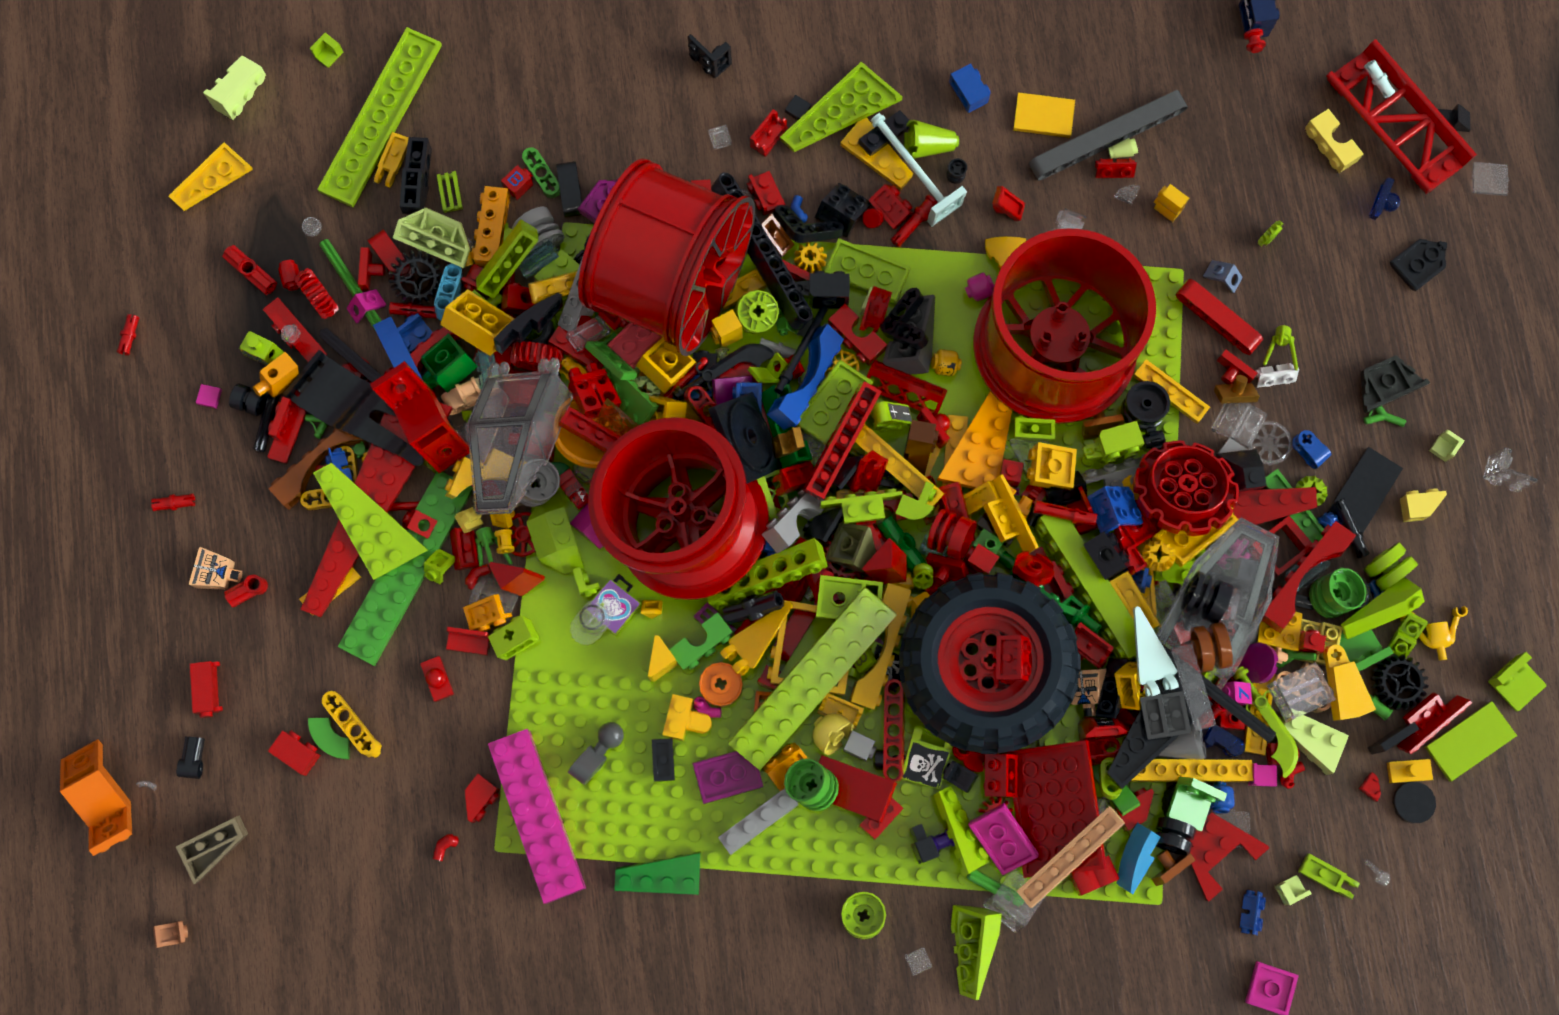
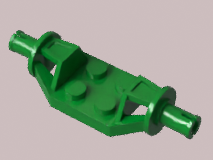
M1004 551L999 556L998 561L1011 570L1009 575H1013L1012 578L1026 582L1012 572L1015 558L1007 551ZM1043 585L1039 586L1042 593L1048 598L1054 599L1064 610L1062 613L1068 623L1072 624L1073 629L1080 622L1095 634L1101 629V624L1088 615L1091 608L1088 604H1082L1073 595L1061 603L1058 596L1052 592L1049 594L1044 590Z

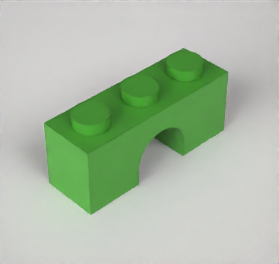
M719 612L701 624L707 633V639L704 644L694 646L688 638L684 637L669 649L683 670L689 668L691 671L700 664L699 659L704 655L708 658L716 652V646L720 643L725 645L732 638L731 635L734 631L724 621Z

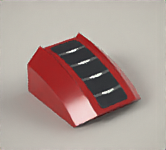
M1084 716L1078 723L1080 741L1107 737L1121 738L1128 734L1125 725L1118 718Z

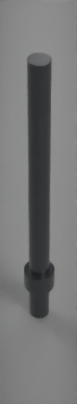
M825 306L820 307L787 368L781 372L779 382L774 389L777 394H781L786 384H789L792 380L796 366L828 311Z

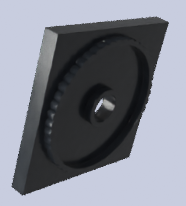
M753 392L708 408L716 431L723 435L737 452L744 468L746 484L782 468L779 458L776 459L770 430L761 414Z

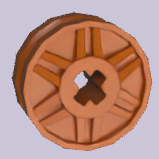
M719 662L705 668L700 676L699 687L702 696L708 703L713 706L724 707L737 701L741 695L743 683L740 673L737 674L732 665ZM720 679L722 682L726 681L727 683L724 685L725 689L723 690L720 687H715Z

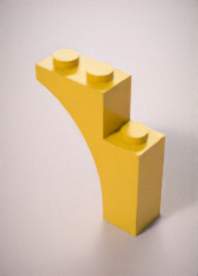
M497 449L487 452L483 459L485 466L480 464L482 481H508L514 457ZM463 457L460 461L457 460L452 471L455 472L453 479L449 478L445 486V490H447L445 496L448 498H456L468 486L475 484L473 461L467 457ZM521 460V461H520V464H519L518 470H519L520 467H521L523 464H525L526 462H524V461Z

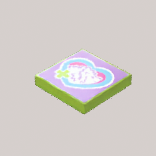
M609 579L584 611L617 636L642 603L612 579Z

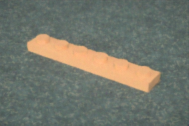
M1108 807L1016 892L1030 908H1033L1121 828L1125 822L1112 807Z

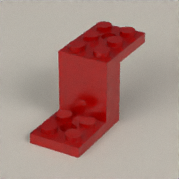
M405 361L370 384L372 389L394 411L409 444L438 473H441L456 463L457 460L472 452L471 446L449 423L435 393Z

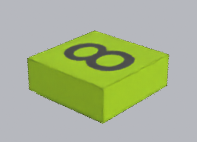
M869 647L854 663L859 674H864L877 663Z

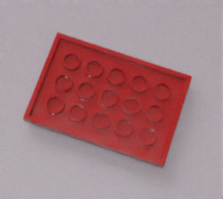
M1089 740L1007 752V754L1018 755L1017 797H1013L1016 821L1039 853L1038 858L1022 865L1024 878L1033 877L1099 816ZM1102 844L1071 873L1107 869L1104 845Z

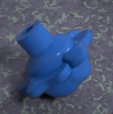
M1332 512L1324 513L1323 516L1317 517L1318 523L1324 526V528L1328 524L1332 526L1335 521L1342 525L1338 516Z

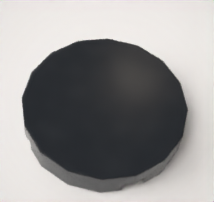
M1407 782L1400 785L1395 791L1393 804L1396 814L1403 821L1422 823L1429 820L1434 814L1436 798L1432 790L1425 784Z

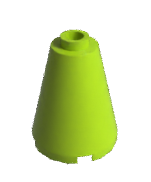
M909 120L906 127H909V131L904 133V147L913 159L951 152L959 145V136H956L954 131L917 120Z

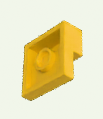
M1040 442L1035 444L1033 448H1030L1028 459L1032 460L1031 467L1028 468L1026 475L1027 479H1030V485L1044 488L1052 486L1068 490L1073 489L1077 449Z

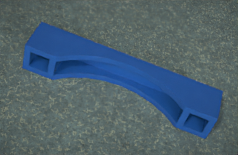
M828 323L817 329L808 345L809 363L807 373L801 385L793 393L775 399L767 413L783 430L799 424L801 421L800 416L809 407L808 402L816 394L818 384L824 380L826 370L831 367L834 356L841 350L840 345L844 338Z

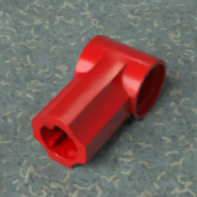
M249 575L243 582L224 592L225 598L231 607L234 608L256 595L264 594L268 589V583L266 579L260 576ZM258 580L259 586L254 590L252 587L253 583Z

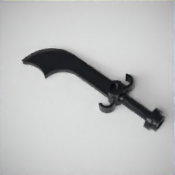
M747 344L704 371L698 370V366L702 364L698 362L695 366V372L700 377L682 389L677 386L672 394L676 400L684 402L686 401L684 398L685 390L690 386L706 384V388L713 392V388L709 385L712 379L717 378L741 362H748L756 367H760L764 361L772 359L775 352L765 345Z

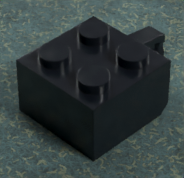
M815 271L810 273L808 281L795 282L803 297L809 298V306L812 309H820L821 306H825L827 309H840L844 304L849 305L850 274H845L843 271H836L833 274Z

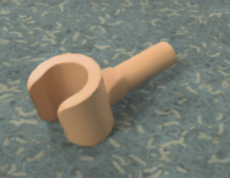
M1275 647L1278 656L1277 663L1282 664L1286 662L1288 654L1283 652L1282 648Z

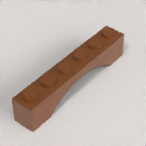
M334 429L333 433L328 438H323L313 451L305 453L298 464L290 466L283 477L275 479L269 490L285 508L290 510L300 501L302 494L306 492L310 477L315 471L316 466L320 465L324 461L325 456L328 455V448L333 453L337 448L353 446L360 443V441L366 444L367 441Z

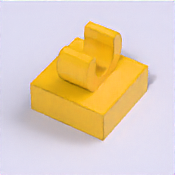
M514 508L489 509L493 526L505 529L513 526Z

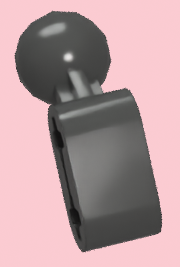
M615 722L603 724L598 731L599 741L596 746L592 747L590 745L573 763L568 773L585 786L607 760V757L604 756L609 748L618 747L622 743L624 732L621 726Z

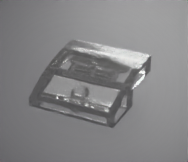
M1224 403L1211 429L1213 432L1230 437L1240 445L1250 448L1267 417V413L1250 403Z

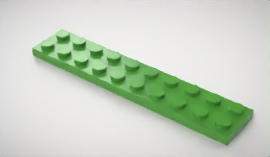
M436 472L415 509L437 520L430 537L427 539L406 529L428 551L375 580L338 645L342 650L373 666L378 662L425 578L423 563L436 550L442 548L456 523L455 515L464 509L474 491L473 487L468 486L456 498L446 497L447 490H445V486L449 478L453 479V477L444 472ZM425 519L420 520L418 528L421 531L428 530L429 522Z

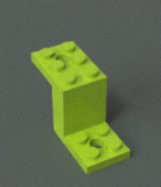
M821 575L816 618L836 620L864 587L881 600L883 582ZM837 593L843 594L845 597L844 603L836 604L833 601V596ZM911 606L910 608L906 607L904 615L907 616L904 627H900L898 635L904 634L907 623L911 620Z

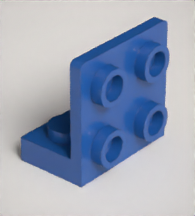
M1104 486L1087 497L1093 513H1097L1096 523L1100 533L1103 531L1110 532L1121 525H1141L1144 523L1141 511L1137 507L1134 493L1130 487Z

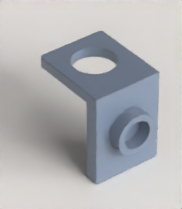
M1214 260L1211 261L1203 275L1206 279L1224 282L1232 293H1235L1243 278L1234 264ZM1235 274L1236 280L1235 283L1232 285L1231 279Z

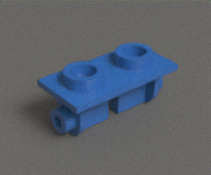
M328 448V455L325 456L326 464L333 463L353 482L350 468H341L348 466L345 451H342V448H337L331 453L330 448Z
M1246 890V894H1244L1242 909L1250 910V914H1241L1239 928H1241L1242 933L1250 934V930H1253L1252 934L1258 936V931H1262L1263 919L1260 918L1261 910L1265 909L1266 898L1259 891L1257 896H1255V891Z

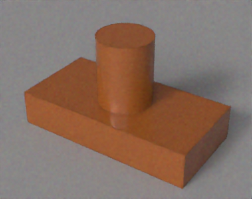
M1167 849L1160 852L1157 858L1165 869L1151 880L1156 886L1166 884L1195 861L1194 857L1190 853L1174 860Z

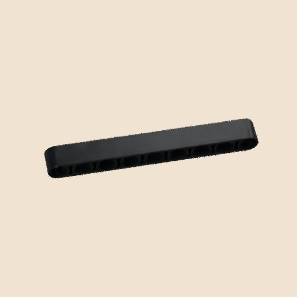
M727 172L721 173L711 186L713 192L722 196L726 194L736 198L744 196L734 177ZM755 215L753 232L747 253L789 325L795 330H801L812 319V310Z

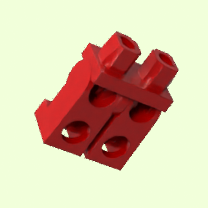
M595 362L586 366L585 370L587 373L582 374L578 367L569 370L568 377L570 383L568 389L576 401L580 413L590 419L618 413L621 400L607 376L605 368L600 369Z

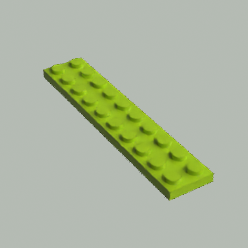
M406 27L317 189L319 193L354 208L377 166L392 132L395 133L442 46L440 41Z
M864 587L731 738L728 744L757 769L761 770L897 616V613L869 589Z

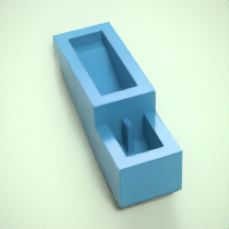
M1138 822L1125 846L1118 871L1119 880H1117V884L1131 894H1134L1155 859L1150 854L1161 838Z

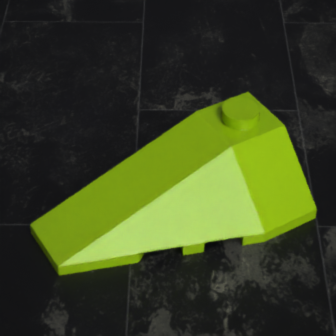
M1403 577L1341 624L1344 637L1350 639L1411 613L1425 602L1422 589Z
M953 905L951 931L955 933L956 946L953 947L954 954L957 953L959 966L956 970L960 995L979 1000L999 937L1002 913L986 908Z

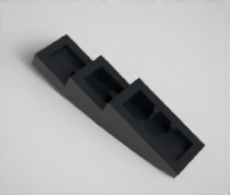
M556 293L538 302L510 322L494 338L496 351L503 354L514 340L519 343L523 342L532 330L540 333L563 307L562 294Z

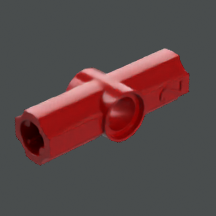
M235 245L229 246L224 251L223 259L262 293L267 295L275 290L278 283ZM253 267L251 272L246 273L248 268Z

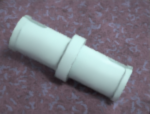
M1376 60L1368 62L1364 68L1373 79V85L1378 87L1384 98L1393 95L1395 90L1387 80V74L1382 72Z

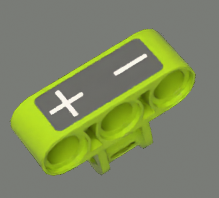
M883 401L875 403L865 424L873 431L884 432L889 429L902 430L910 428L913 419L909 405Z

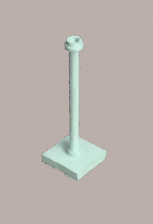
M879 113L871 119L873 127H879L938 201L931 208L927 220L932 227L962 206L967 191L961 186L949 196L944 197L885 124V117Z

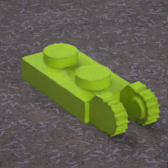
M1309 853L1306 854L1298 873L1348 899H1353L1354 894L1341 888L1343 881L1356 888L1360 885L1359 882L1348 877L1346 873Z

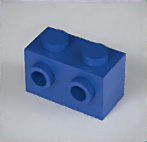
M971 63L951 73L949 83L968 113L988 103L990 89L986 84H983L979 71L976 68L974 69Z

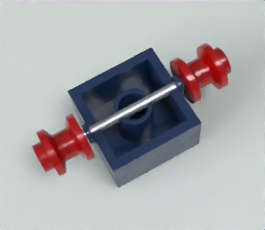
M1241 0L1239 9L1245 33L1244 39L1249 40L1246 49L1251 53L1261 52L1266 46V42L1261 40V37H1268L1277 20H1279V9L1275 6V0Z

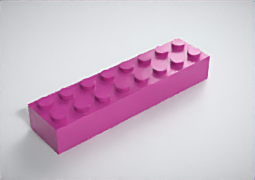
M525 729L488 743L543 903L548 904L586 889L531 731Z

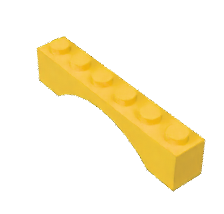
M890 583L885 584L881 600L895 611L897 616L885 628L884 644L877 663L854 683L849 699L850 703L871 710H875L876 706L879 707L882 700L880 691L882 686L885 687L889 676L886 675L888 666H892L895 655H892L894 647H898L901 636L898 633L900 627H904L907 619L904 613L906 607L910 608L913 596H910L912 590Z

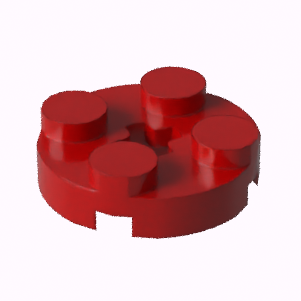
M1029 551L1019 553L1012 568V572L1015 575L1038 587L1050 583L1055 574V571H1053L1054 565L1047 557L1036 553L1035 556L1029 555Z

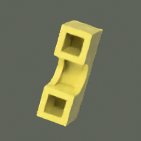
M1327 109L1310 120L1305 129L1307 135L1318 145L1319 151L1329 159L1332 168L1341 173L1358 162L1363 152L1352 139L1346 143H1338L1333 139L1332 133L1335 132L1340 123L1332 112Z

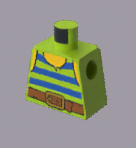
M251 331L247 333L239 348L244 356L265 366L284 353L275 343ZM274 352L272 357L269 358V354Z

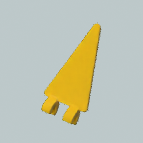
M786 602L781 609L767 614L729 639L730 645L725 647L720 654L724 659L728 658L729 661H733L737 654L740 655L742 659L732 666L737 674L740 673L744 676L749 668L754 669L793 607L792 602Z

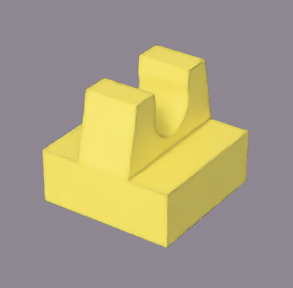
M473 507L455 515V519L464 534L483 525L481 520L482 513L480 510L474 511Z

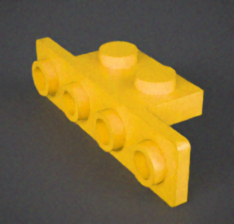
M999 475L992 480V483L1000 499L988 502L983 507L1000 542L1016 537L1022 551H1029L1031 553L1038 548L1036 539L1004 475Z

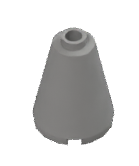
M1198 718L1190 725L1191 734L1179 735L1156 758L1206 759L1205 742L1203 743V733Z

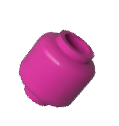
M979 273L967 280L968 286L965 287L969 298L973 297L975 301L979 302L992 296L994 283L990 275Z

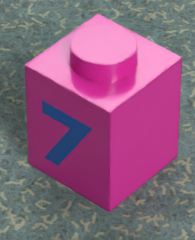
M1233 681L1218 684V688L1240 705L1252 704L1251 683Z

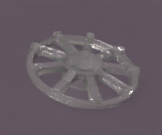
M1264 421L1255 425L1249 432L1247 448L1251 450L1254 447H1263L1259 452V456L1261 458L1262 454L1268 451V460L1263 459L1262 463L1274 465L1284 461L1291 453L1292 437L1289 431L1280 423ZM1266 424L1273 425L1271 434L1267 433ZM1277 426L1285 432L1278 437L1274 435ZM1261 427L1264 437L1256 434L1255 430ZM1252 436L1261 440V442L1252 444ZM1288 436L1289 444L1279 443V439ZM1277 447L1288 448V451L1283 455ZM1272 451H1274L1280 457V459L1272 461Z

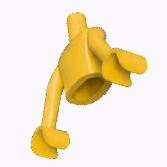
M1465 606L1461 607L1462 614L1458 613L1457 607L1453 608L1452 615L1454 617L1449 629L1448 622L1431 623L1426 626L1427 637L1423 632L1418 637L1427 647L1437 649L1439 661L1447 660L1445 648L1455 642L1459 619L1468 613V609ZM1405 616L1400 617L1401 622L1403 621Z

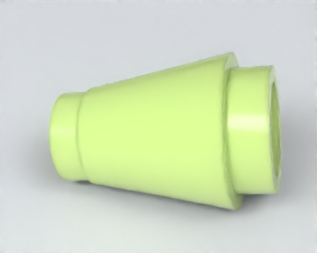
M1127 138L1109 147L1108 152L1111 159L1132 157L1138 153V148L1134 138Z

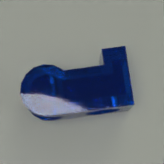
M1216 724L1210 726L1203 739L1206 747L1209 748L1215 745L1222 749L1229 757L1239 756L1245 750V744L1240 738Z

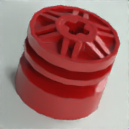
M941 509L931 525L927 548L931 550L937 548V552L942 553L948 546L947 556L962 561L971 546L976 530V521L962 516L956 523V513L951 512L949 514V511Z

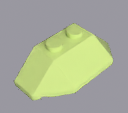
M428 208L403 217L397 222L393 235L394 239L465 268L470 246L461 222Z

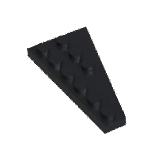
M1178 671L1174 674L1179 685L1178 688L1165 690L1162 682L1163 678L1156 680L1155 682L1159 687L1160 694L1184 692L1190 725L1213 704L1196 685ZM1141 708L1106 774L1120 789L1124 788L1178 736L1148 740Z

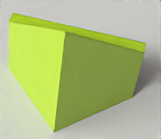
M1018 415L1015 417L1014 438L1029 444L1055 440V420L1027 418L1023 415Z

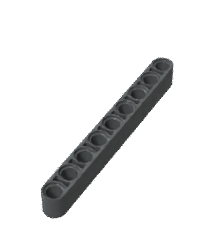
M1178 90L1173 91L1033 158L1029 162V166L1037 180H1043L1127 138L1140 134L1183 113L1188 106Z

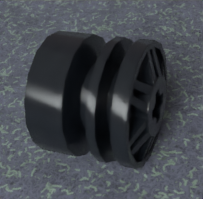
M1197 571L1185 589L1181 610L1186 613L1191 610V615L1196 616L1202 609L1201 619L1212 624L1219 623L1230 603L1233 585L1218 579L1212 586L1213 577L1210 575L1205 577V573Z

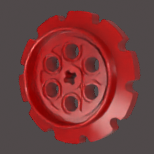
M1170 441L1163 443L1161 450L1154 447L1143 456L1139 463L1140 468H1137L1134 474L1133 491L1139 494L1137 504L1141 511L1149 519L1156 518L1158 527L1173 534H1178L1179 531L1183 530L1187 536H1201L1208 534L1212 527L1219 529L1231 517L1234 511L1232 508L1236 506L1239 498L1238 484L1232 481L1235 474L1224 458L1218 459L1213 455L1214 450L1199 443H1193L1192 446H1188L1184 441Z

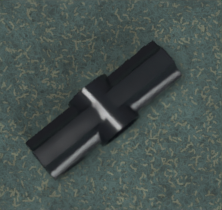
M777 590L757 596V594L750 595L741 600V602L725 606L722 609L724 621L731 625L747 619L749 621L757 620L766 613L781 609L784 606L783 597Z

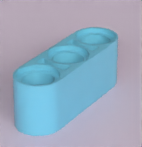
M448 264L445 267L435 297V313L439 320H442L445 309L442 308H445L460 296L463 286L461 282L463 276L462 269L455 264Z

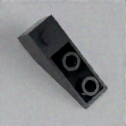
M1108 658L1106 674L1095 714L1096 717L1116 719L1122 706L1120 696H1118L1115 673L1127 662H1130L1128 659Z

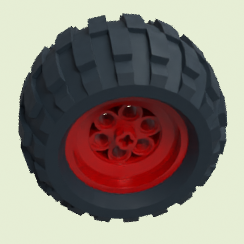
M980 572L968 574L966 577L956 581L950 580L938 587L937 591L920 603L915 609L911 620L907 623L902 636L899 653V673L901 685L909 706L925 725V728L933 735L951 744V746L964 751L997 754L1024 748L1041 739L1063 718L1078 688L1077 682L1079 672L1081 671V657L1077 649V636L1072 624L1068 623L1062 613L1064 610L1054 599H1050L1042 593L1040 587L1029 581L1026 583L1012 578L1013 575L998 572L996 575H983ZM1023 635L1029 638L1032 649L1029 654L1031 674L1028 681L996 679V663L988 666V663L984 662V660L988 656H992V660L996 661L997 644L995 646H988L985 642L986 637L994 636L997 640V636ZM968 645H975L978 652L975 655H969L966 652ZM969 665L973 666L976 669V674L974 676H967L964 673V668ZM990 678L993 681V687L990 689L984 688L982 680Z

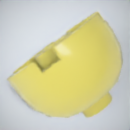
M836 713L828 714L824 717L820 716L814 723L813 741L822 753L831 755L843 745L841 740L844 737L846 739L849 738L853 730V724L844 716Z

